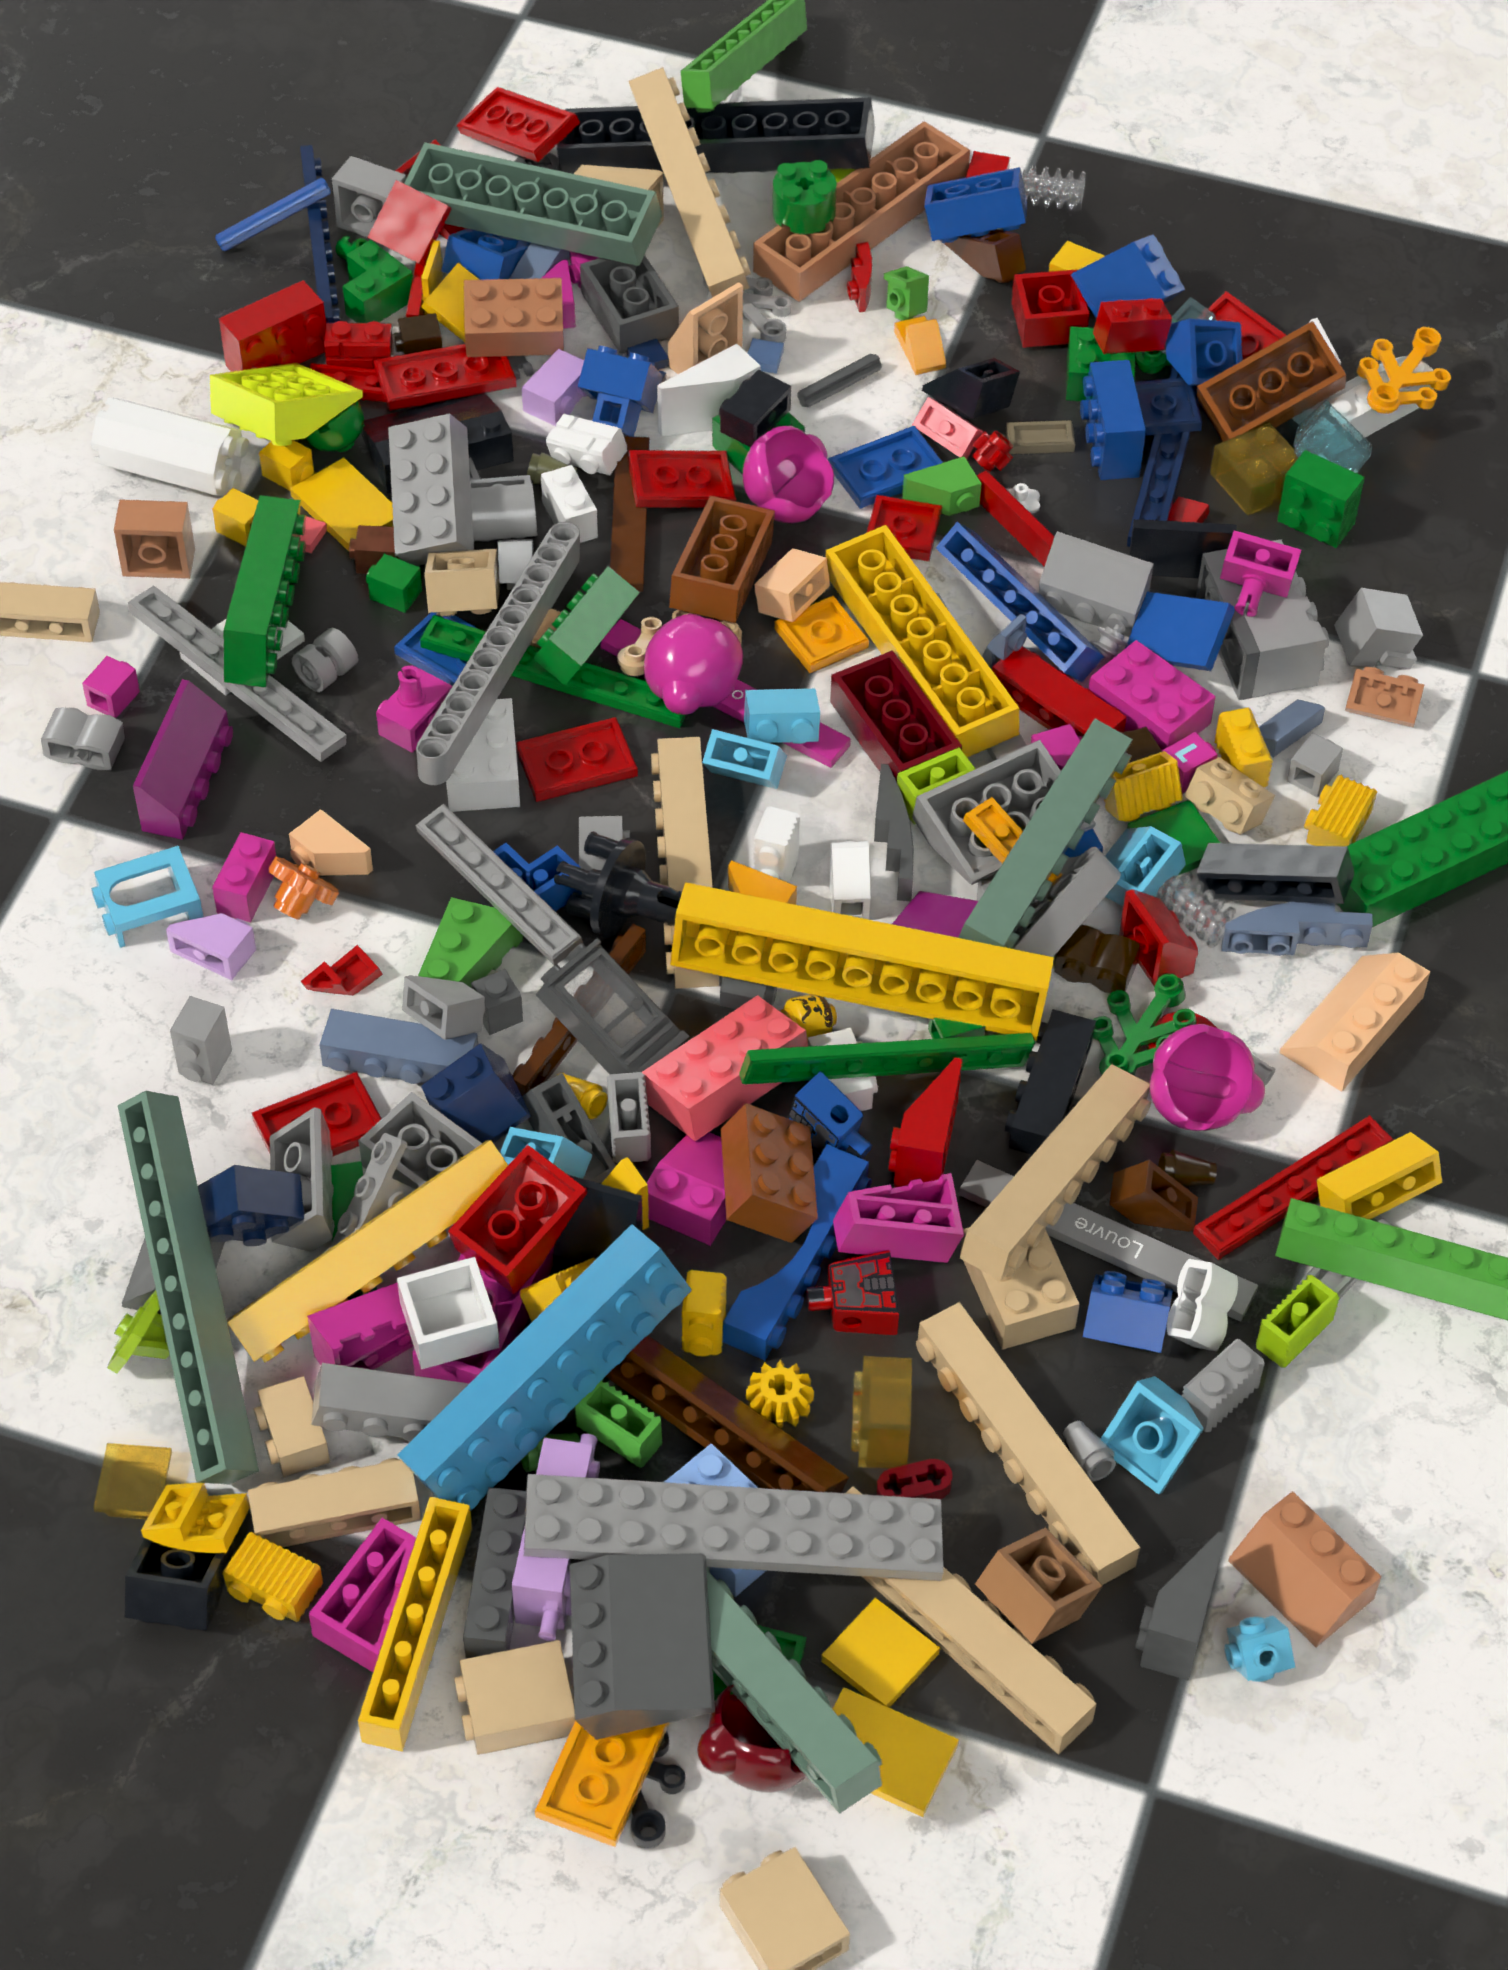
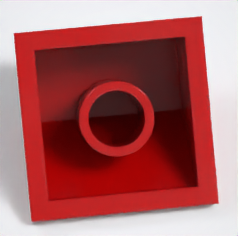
M1134 889L1126 891L1119 935L1140 944L1138 964L1153 986H1155L1158 978L1164 974H1174L1180 979L1193 974L1198 956V947L1191 936L1187 937L1176 914L1172 910H1168L1160 898Z

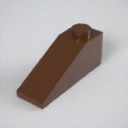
M994 229L984 236L973 237L971 234L959 236L953 242L944 243L982 277L994 279L998 283L1014 280V275L1026 270L1019 233Z

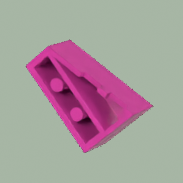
M952 1173L943 1174L939 1180L923 1182L921 1179L911 1180L907 1186L892 1188L889 1184L848 1192L833 1220L838 1252L868 1255L890 1250L891 1257L948 1263L964 1236Z
M381 1518L309 1613L312 1636L374 1672L416 1537L386 1519Z

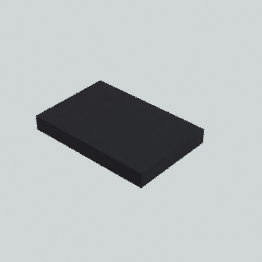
M1134 519L1129 556L1153 563L1152 576L1199 578L1203 553L1228 549L1233 531H1237V526L1235 524Z

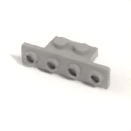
M384 1133L380 1141L375 1144L369 1165L355 1186L354 1197L347 1211L341 1216L338 1222V1231L327 1250L415 1190L392 1178L406 1149V1141Z

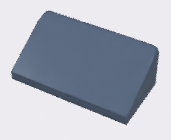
M1297 699L1259 726L1270 755L1274 758L1320 725L1323 721L1325 707L1320 704Z

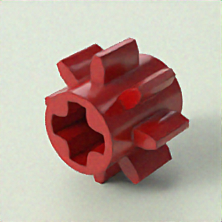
M997 430L991 435L984 431L972 444L977 449L973 454L974 459L989 472L995 466L1002 471L1013 458L1008 453L1013 448L1012 443Z

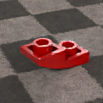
M868 242L856 244L855 258H851V281L847 282L850 301H855L859 313L866 311L871 295L872 255Z

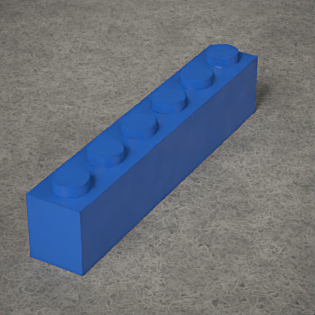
M956 522L936 546V549L1010 621L1020 614L1026 616L1025 633L1027 637L1065 674L1083 682L1104 658V655L976 532Z

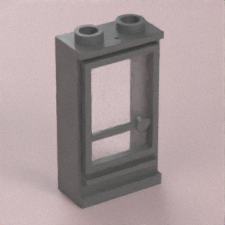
M598 938L587 947L581 943L567 955L566 959L569 961L562 968L555 964L541 977L544 984L536 996L609 1074L642 1072L685 1043L690 1036L684 1030L680 1031L605 951L600 945L601 941Z

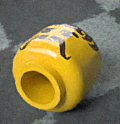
M809 994L790 998L785 1003L784 1008L780 1010L781 1013L806 1030L807 1041L808 1037L832 1032L833 1026L837 1022L835 1007L829 1004L825 997Z

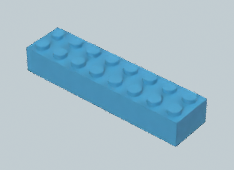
M631 1224L397 1456L437 1498L470 1505V1510H472L488 1493V1487L493 1488L499 1481L504 1479L509 1471L532 1451L588 1393L592 1392L596 1385L616 1365L620 1364L626 1355L642 1339L649 1335L683 1301L692 1289L662 1249Z

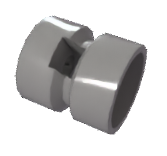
M335 628L327 629L314 640L313 644L306 645L292 657V664L299 678L306 686L316 692L323 691L336 681L337 675H344L357 665L359 661L357 651L344 633Z

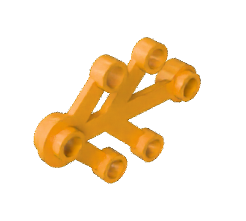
M1430 327L1419 328L1412 341L1414 348L1400 367L1392 352L1393 345L1390 341L1377 339L1374 342L1371 355L1382 362L1389 377V382H1383L1378 372L1379 363L1373 358H1362L1357 368V374L1361 378L1367 379L1371 387L1367 396V402L1372 409L1379 413L1389 414L1395 412L1399 405L1416 404L1422 409H1431L1437 399L1435 390L1442 391L1447 389L1451 374L1442 368H1437L1430 372H1413L1424 357H1429L1437 351L1441 342V335L1437 330ZM1430 385L1432 387H1422L1419 391L1399 392L1402 387Z

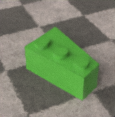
M451 897L418 976L463 982L472 988L471 982L486 977L492 969L497 970L502 964V958L513 946L516 948L523 941V935L495 907Z

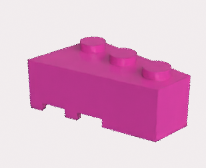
M397 1283L307 1316L314 1357L320 1365L328 1363L375 1370L414 1347L400 1305Z

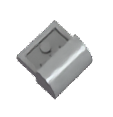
M530 475L470 480L474 541L488 542L496 539H523L537 536L534 492Z

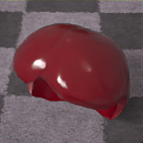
M734 1684L728 1685L716 1699L715 1712L710 1713L708 1729L701 1735L698 1742L697 1752L702 1765L712 1773L726 1775L734 1783L758 1792L773 1793L784 1791L805 1779L807 1776L792 1761L789 1749H782L734 1694L730 1695Z

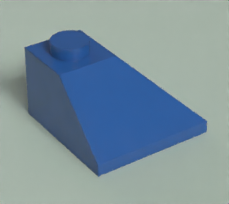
M1189 318L1172 323L1166 340V358L1188 385L1199 386L1242 361L1241 322Z

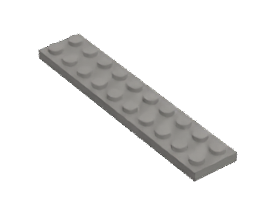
M528 1474L524 1556L589 1560L605 1555L703 1553L706 1556V1567L941 1581L944 1573L941 1499Z

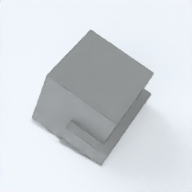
M1360 588L1334 624L1349 665L1363 668L1374 667L1380 660L1381 665L1411 669L1417 661L1413 648L1422 638L1423 634L1408 595Z

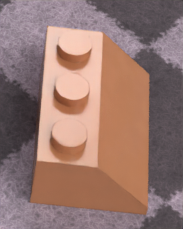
M1293 1491L1262 1515L1228 1559V1562L1315 1647L1319 1646L1374 1600L1382 1577Z

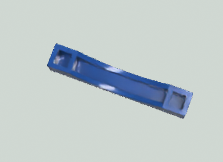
M828 1144L826 1145L814 1165L818 1218L812 1223L803 1246L785 1267L762 1283L739 1293L723 1321V1343L764 1361L772 1348L778 1349L781 1346L787 1330L785 1325L790 1317L795 1319L798 1316L804 1302V1297L802 1296L806 1288L816 1285L821 1273L820 1264L824 1257L830 1259L836 1249L837 1242L833 1220L848 1192L868 1189L871 1186L872 1179L868 1178V1161Z

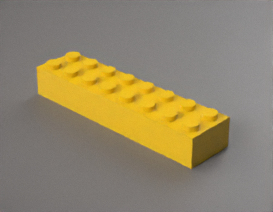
M887 525L826 550L829 580L880 653L884 654L892 650L962 744V751L967 758L1019 735L1018 705Z

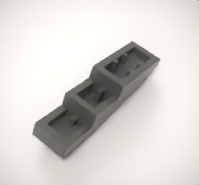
M881 764L874 842L887 843L885 871L899 872L897 900L910 902L912 900L914 852L910 820L901 790L889 765Z

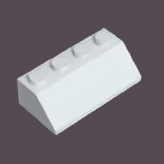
M1407 356L1395 358L1399 367ZM1422 360L1413 373L1430 372L1433 369ZM1381 363L1379 364L1378 372L1383 382L1388 383L1389 377ZM1357 376L1346 382L1343 390L1292 419L1334 455L1420 407L1416 404L1399 405L1398 409L1393 413H1379L1372 409L1367 402V396L1371 390L1368 380ZM1430 385L1402 387L1399 392L1419 391L1422 387H1432Z

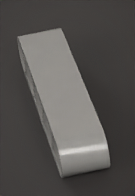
M1091 847L1086 850L1052 887L1044 900L1035 907L1036 911L1026 928L1018 927L1015 933L1020 937L1013 949L1054 957L1118 882L1121 872L1097 847Z

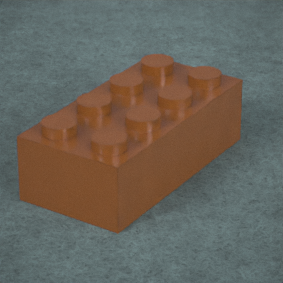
M1311 321L1197 386V399L1231 453L1343 390L1346 385L1347 375L1315 323Z
M710 496L672 574L669 608L715 618L720 621L736 623L772 544L775 511Z

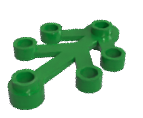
M1164 974L1158 978L1154 986L1155 997L1137 1024L1130 1011L1131 1003L1128 993L1117 990L1108 995L1109 1010L1112 1014L1116 1015L1126 1041L1119 1050L1112 1037L1114 1029L1111 1019L1106 1016H1099L1093 1019L1096 1021L1094 1039L1099 1041L1105 1055L1099 1064L1101 1076L1111 1064L1135 1076L1137 1068L1153 1063L1156 1050L1169 1035L1183 1027L1197 1024L1194 1011L1191 1009H1180L1174 1013L1172 1021L1155 1026L1166 1008L1176 1007L1185 1000L1184 984L1180 978L1174 974ZM1156 1042L1155 1048L1138 1052L1141 1046Z

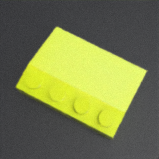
M298 363L210 375L211 414L224 419L225 423L239 426L240 430L255 433L258 438L271 440L272 444L276 446L291 445L292 440L306 438L363 397L362 390Z

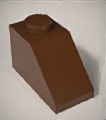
M1151 1160L1114 1172L1109 1205L1131 1222L1186 1232L1194 1230L1198 1197Z

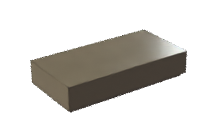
M1072 420L1006 423V436L1013 445V448L1009 451L1010 454L1075 451Z

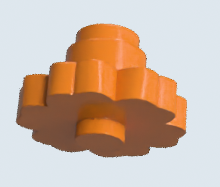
M275 856L269 867V873L283 881L275 894L277 900L274 907L294 919L299 920L303 913L307 914L315 899L324 904L333 905L339 894V890L319 877L321 874L319 871L304 863H301L299 866L284 858Z

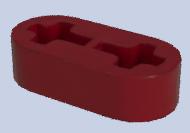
M927 1459L890 1468L879 1476L876 1493L878 1496L943 1499L950 1493L952 1487V1470L947 1463L939 1459ZM934 1474L936 1479H941L940 1485H934L931 1480H927L928 1475ZM895 1483L897 1488H902L901 1494L895 1495L893 1490L888 1489L889 1484Z

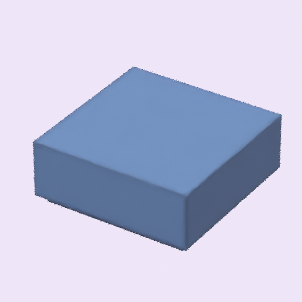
M752 338L748 354L761 366V371L777 374L784 352V343Z

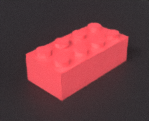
M757 995L642 1071L645 1075L648 1105L691 1139L697 1141L735 1115L745 1103H753L782 1083L742 1084L739 1072L747 1050L808 1047L806 1030Z

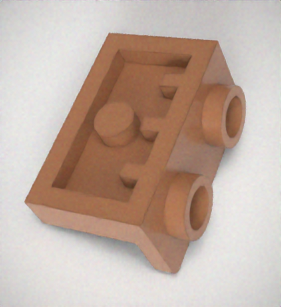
M1364 667L1363 670L1356 668L1345 711L1414 728L1425 684H1420L1418 679L1407 675H1398V678L1386 676L1382 670L1374 667Z

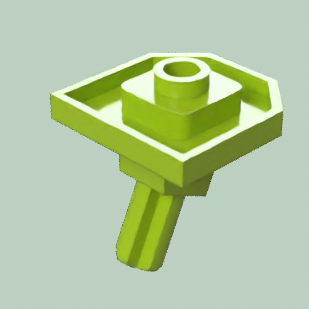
M156 1290L133 1316L126 1313L114 1332L120 1338L114 1347L116 1350L109 1361L107 1369L116 1374L126 1364L131 1355L166 1359L170 1355L162 1316L157 1313L160 1307Z

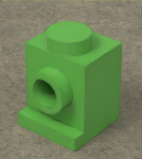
M908 266L884 273V280L888 281L887 309L895 312L896 319H913L914 316L927 312L929 275Z

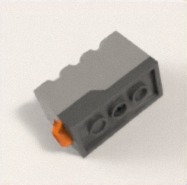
M1281 539L1273 541L1276 543L1283 544ZM1228 549L1203 553L1196 598L1227 602L1235 607L1243 585L1220 579ZM1295 571L1287 598L1263 591L1256 616H1246L1250 603H1246L1243 615L1234 611L1218 654L1238 700L1318 685L1320 671L1324 670L1323 657L1325 648L1329 646V636L1326 628L1321 627L1320 623L1317 622V609L1314 602H1310L1306 596L1304 579L1298 577Z

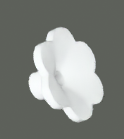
M1023 483L1006 489L1030 513L1039 511L1040 494L1037 490L1029 489Z

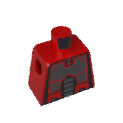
M890 1250L833 1262L828 1268V1286L806 1288L808 1311L831 1309L834 1330L838 1332L881 1335L898 1334L899 1310Z

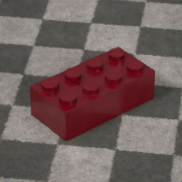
M893 650L831 675L830 703L879 772L881 764H888L896 782L898 773L956 748L960 747L962 750V744Z

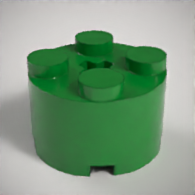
M824 161L783 163L778 166L777 173L773 179L772 215L779 226L782 227V224L790 227V232L796 234H814L824 230L830 220L833 222L836 215L837 182Z

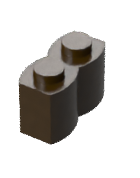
M1081 924L1058 951L1055 973L1072 983H1091L1105 993H1112L1117 990L1126 992L1139 961L1140 944L1127 937L1104 934L1093 927Z

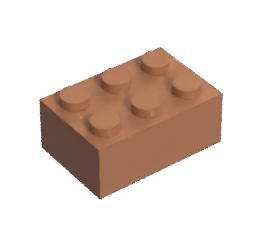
M562 278L464 280L466 357L553 355L558 349L564 351Z

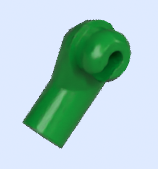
M344 236L336 243V253L347 261L346 255L368 241L359 238L351 244L348 242L350 236Z

